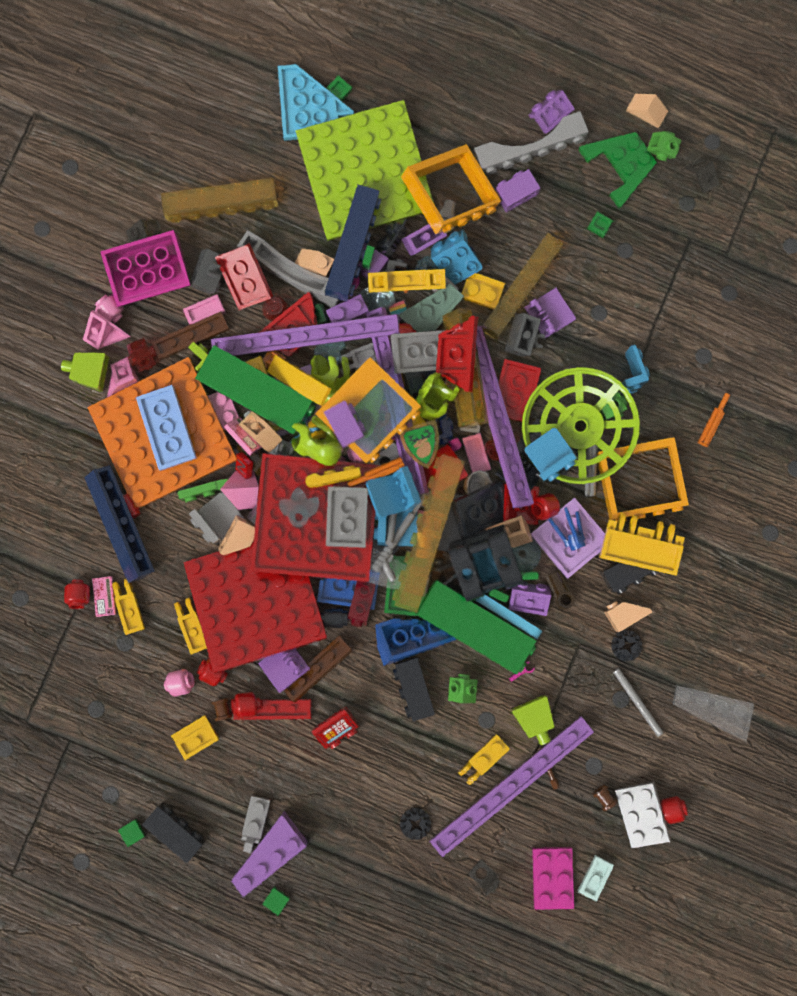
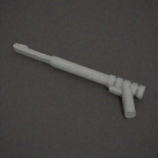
M429 493L420 495L421 503L415 506L411 513H408L394 534L393 545L384 547L371 567L378 573L383 568L390 582L396 579L389 565L394 557L392 555L393 550L416 517V512Z

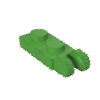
M221 479L178 491L179 499L185 500V503L197 500V496H213L215 491H221L220 489L228 479Z

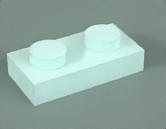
M595 855L578 892L597 902L614 865Z

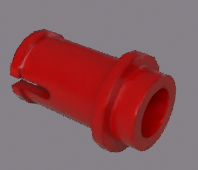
M129 494L123 495L132 518H136L141 514L140 508L136 507Z

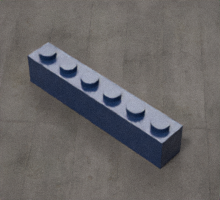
M357 185L325 288L326 296L346 302L349 296H353L356 286L353 285L354 278L358 279L361 270L358 264L359 261L364 259L366 250H363L365 243L369 244L371 233L368 231L370 226L374 227L376 221L374 212L375 209L379 210L382 200L379 198V190Z
M111 466L91 471L84 478L127 582L131 583L145 578L153 573L154 569Z

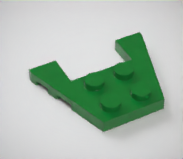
M636 132L579 147V151L587 163L605 154L624 182V185L609 195L618 209L624 205L626 200L657 163L651 153L647 151V147Z

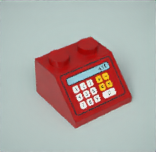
M345 706L315 726L311 732L325 749L328 747L333 749L341 743L340 739L347 736V738H350L356 734L359 724L348 707Z

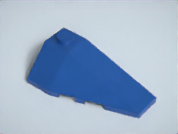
M391 619L375 625L377 648L384 666L457 640L424 620Z

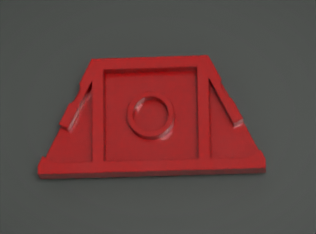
M310 292L306 293L258 333L318 325L312 294ZM302 347L277 351L291 357Z
M471 316L466 322L458 323L450 330H445L438 337L436 373H440V376L470 393L473 392L478 317Z

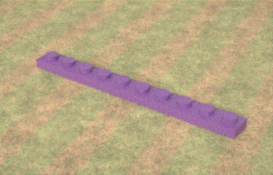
M384 307L366 313L367 318L387 315L386 308ZM391 335L372 338L378 365L404 389L401 373L394 374ZM382 380L388 410L391 414L392 428L394 429L410 413L408 403ZM410 419L406 423L407 429L401 435L398 433L395 435V441L399 457L403 460L404 466H408L417 491L420 495L429 493L422 462L410 452L403 437L405 432L414 430L412 419Z
M394 314L211 339L212 347L215 345L233 356L390 336L392 334H400L398 315Z
M478 326L474 366L475 378L513 508L530 506L534 503L482 326Z
M581 716L578 717L430 839V843L442 857L594 733V731Z

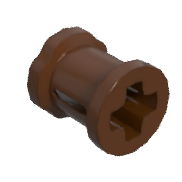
M229 698L211 702L216 711L217 717L215 721L233 717L229 712Z
M606 784L600 786L592 793L593 797H597L601 803L603 811L611 809L618 802L607 790L608 786Z

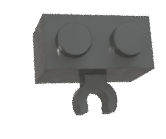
M209 249L201 251L190 280L191 287L206 294H214L219 290L221 285L219 280L223 274L215 257L220 254Z
M525 313L515 314L505 351L522 357L530 356L533 347L543 348V345L537 342L538 338L544 339L546 337L544 334H537L541 319Z

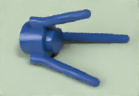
M567 507L564 508L572 534L568 535V540L552 518L548 519L563 540L565 547L570 546L571 551L586 546L584 542L586 539L583 534L578 511L575 512L578 532H576Z

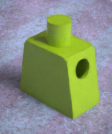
M74 353L73 361H62L61 371L70 372L69 379L73 382L103 392L110 357L105 353Z
M542 695L511 709V712L529 738L537 736L540 745L551 741L547 731L554 728V723L547 696Z

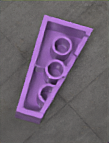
M283 811L231 881L243 897L307 846L308 841L285 811Z

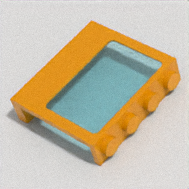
M369 357L316 413L334 432L324 411L343 401H346L347 404L352 403L357 413L354 417L357 422L361 420L366 431L363 432L364 438L349 445V447L366 464L369 462L373 464L380 457V450L383 447L387 449L394 442L392 438L397 433L401 435L407 429L406 423L410 419L414 421L421 414L419 411L421 406Z

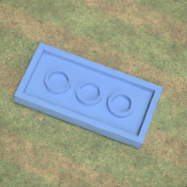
M170 385L136 397L159 471L197 459L174 386Z

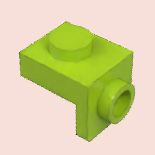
M192 342L188 348L202 360L195 367L197 372H199L208 356V350L201 343L196 345Z

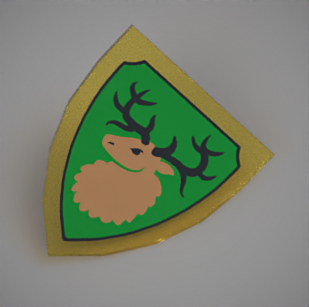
M436 420L409 427L400 435L403 447L408 455L418 464L428 469L436 457L439 446V432Z

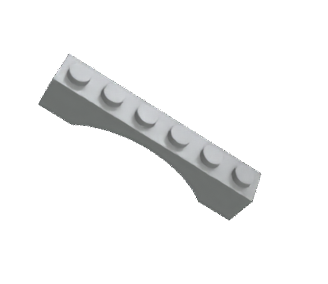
M581 111L563 117L550 134L537 142L524 146H506L490 142L474 148L473 155L486 175H491L498 169L511 168L515 163L528 162L532 157L538 155L543 157L552 150H563L572 143L574 145L580 144L586 139L588 129Z
M248 230L246 231L237 247L250 243L260 267L305 293L310 292L313 298L330 308L341 303L342 300L325 295V288L329 278L302 268L280 254L262 238Z

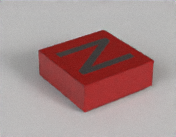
M243 452L236 454L235 469L245 479L252 478L253 462Z

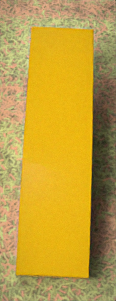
M278 355L274 356L268 368V373L318 405H324L331 388L311 374L290 364Z

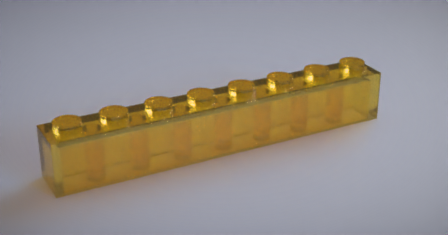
M443 454L441 458H436L433 468L437 469L435 477H430L427 486L431 490L429 496L425 495L422 506L425 509L423 514L419 513L416 525L419 528L417 533L413 532L410 544H413L411 552L407 551L404 562L407 563L405 571L401 570L398 581L401 582L399 589L395 588L392 600H395L394 606L416 613L418 611L465 461Z

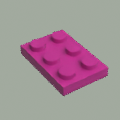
M532 848L534 909H574L572 848Z

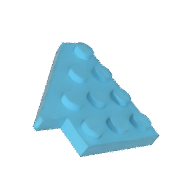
M298 65L278 66L284 141L298 140L295 130L354 114L353 110Z

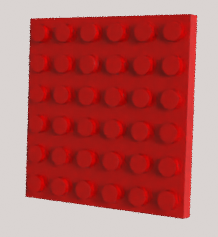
M262 453L251 571L369 582L375 509L369 492L367 496L366 547L326 546L328 487H348L347 483L352 480L308 488L305 479L315 473L323 476L324 472L335 470L336 473L341 472L343 468L348 466L360 468L362 477L364 472L379 465L337 461L331 466H325L312 458ZM367 481L351 488H367Z
M253 542L250 547L226 555H222L218 551L183 562L214 674L327 639L309 576L251 571Z

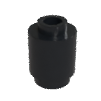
M343 608L324 609V613H320L324 628H343V626H348V611L343 610Z

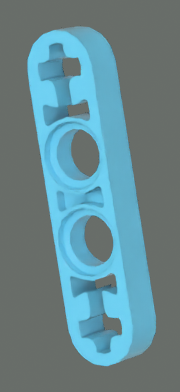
M485 594L484 597L475 599V601L535 639H538L542 631Z

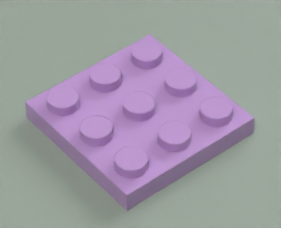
M573 498L563 506L559 513L552 517V520L568 540V535L572 534L564 508H568L576 532H578L575 512L578 511L583 534L586 539L584 540L586 546L571 551L570 546L565 547L563 540L548 520L531 533V537L566 579L601 551L605 533L576 498Z

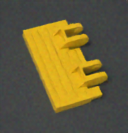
M620 513L618 523L608 519L600 558L677 576L685 537L676 535L674 544L672 543L675 525H669L666 539L661 541L664 528L663 522L658 521L656 530L638 526L635 535L637 516L632 515L628 533L623 532L626 513Z

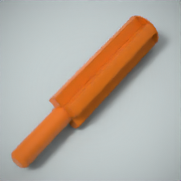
M725 393L718 408H714L698 440L700 445L704 447L709 446L725 414L723 409L730 397L729 393Z
M401 457L364 472V476L348 482L347 485L351 488L370 479L384 477L399 470L401 467H405Z

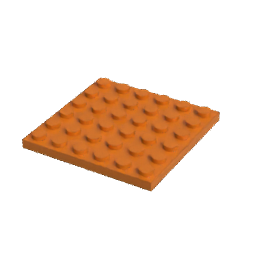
M190 357L87 407L122 484L136 507L142 508L237 460L234 449L202 382L195 379L198 373ZM173 385L197 459L159 471L136 397Z

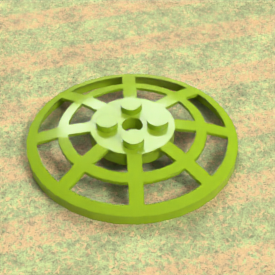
M577 367L553 374L534 390L525 406L522 418V433L525 446L527 447L531 444L529 433L541 432L542 436L552 428H556L570 447L578 449V461L575 460L576 464L574 466H579V478L559 474L556 479L568 483L586 484L609 477L627 462L637 444L640 422L635 401L620 381L601 370ZM582 374L601 377L613 385L606 393L594 387L583 386ZM568 375H574L575 386L566 388L555 396L545 389L560 378ZM618 390L623 393L628 401L633 419L621 420L619 410L611 399ZM575 392L576 403L567 408L558 401L570 393ZM583 392L593 393L601 397V399L595 406L584 403ZM541 395L548 401L542 413L541 422L538 425H529L531 409L537 397ZM607 403L614 413V421H604L600 413ZM554 407L561 413L558 423L546 424L548 414L551 408ZM582 420L586 423V429L579 432L576 430L575 424ZM633 427L630 446L625 455L620 457L614 449L619 442L622 428ZM616 428L612 443L608 446L601 439L604 429ZM597 445L603 451L596 458L586 460L587 448ZM607 456L616 463L614 467L602 474L587 477L586 466L596 464Z

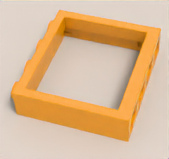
M467 144L408 166L401 176L436 235L441 232L444 234L448 233L455 226L462 227L470 220L476 221L484 214L490 215L496 211L495 208L501 202ZM459 162L484 205L444 221L419 178Z
M674 437L636 444L632 455L668 448L679 501L624 511L622 513H626L625 521H627V517H632V515L641 519L646 518L645 514L653 513V516L665 514L664 510L672 509V512L682 511L684 506L689 505ZM629 446L615 448L614 451L622 457L627 452ZM599 451L597 456L601 455L603 451ZM609 456L598 462L600 474L609 470L607 465V459H611ZM609 476L602 479L601 482L609 520H615L618 523L621 512L617 513Z

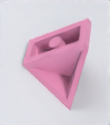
M92 310L83 340L99 350L131 336Z
M128 357L110 365L112 372L107 397L139 382Z
M235 471L220 490L237 510L253 509L257 505L259 487L254 471H252V478L245 479L238 471Z

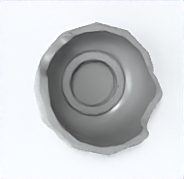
M481 470L471 472L464 481L466 494L493 483L489 473Z

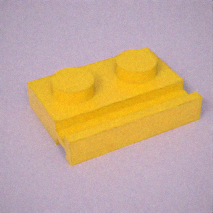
M475 273L467 278L461 293L464 295L462 299L496 310L505 283Z
M206 715L171 735L184 760L220 739Z

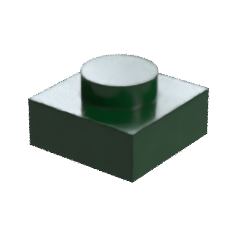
M323 303L315 305L318 325L330 321Z

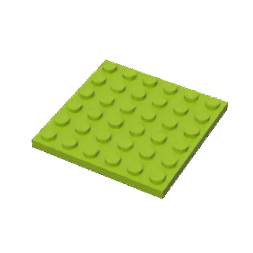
M404 100L295 130L327 241L342 236L358 184L379 190V198L382 199L379 210L375 209L374 212L376 216L374 227L370 226L369 229L423 214L401 178L408 166L421 162ZM422 176L419 180L432 200L426 176Z

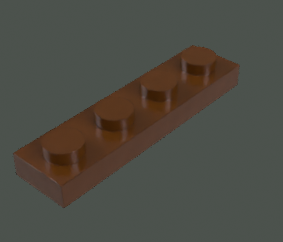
M220 311L154 340L152 345L159 360H163L188 349L192 342L197 345L228 331L229 328Z
M338 636L307 664L310 669L288 686L284 692L292 702L296 703L353 650L341 636Z

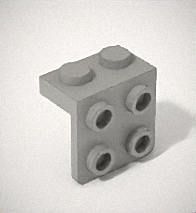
M219 493L199 510L194 509L189 513L192 517L190 519L191 523L196 528H201L204 532L202 536L207 543L212 542L215 545L224 539L236 515L244 519L224 493Z

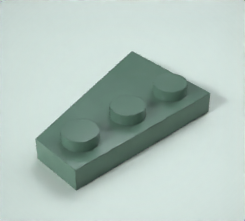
M449 283L446 285V289L437 290L398 314V316L406 323L411 324L417 332L435 331L464 295Z

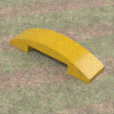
M445 269L368 273L369 293L446 289Z

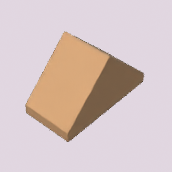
M635 94L626 110L657 128L660 127L668 113V110L656 94Z

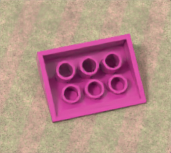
M174 230L100 251L117 307L191 286L179 238Z

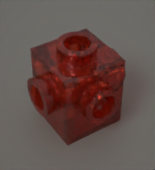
M144 337L127 345L128 360L131 366H136L139 372L149 370L156 365V351L153 346L149 347Z

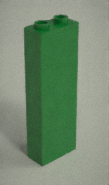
M213 345L195 377L198 381L296 436L299 435V432L292 428L293 424L301 423L307 426L306 421L308 417H312L316 410V403L215 345Z
M438 581L433 582L415 615L516 675L524 670L527 664L525 660L536 649V640L475 603L467 602L465 597Z

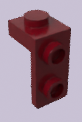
M357 581L348 615V622H351V625L356 627L367 626L376 587L375 584Z

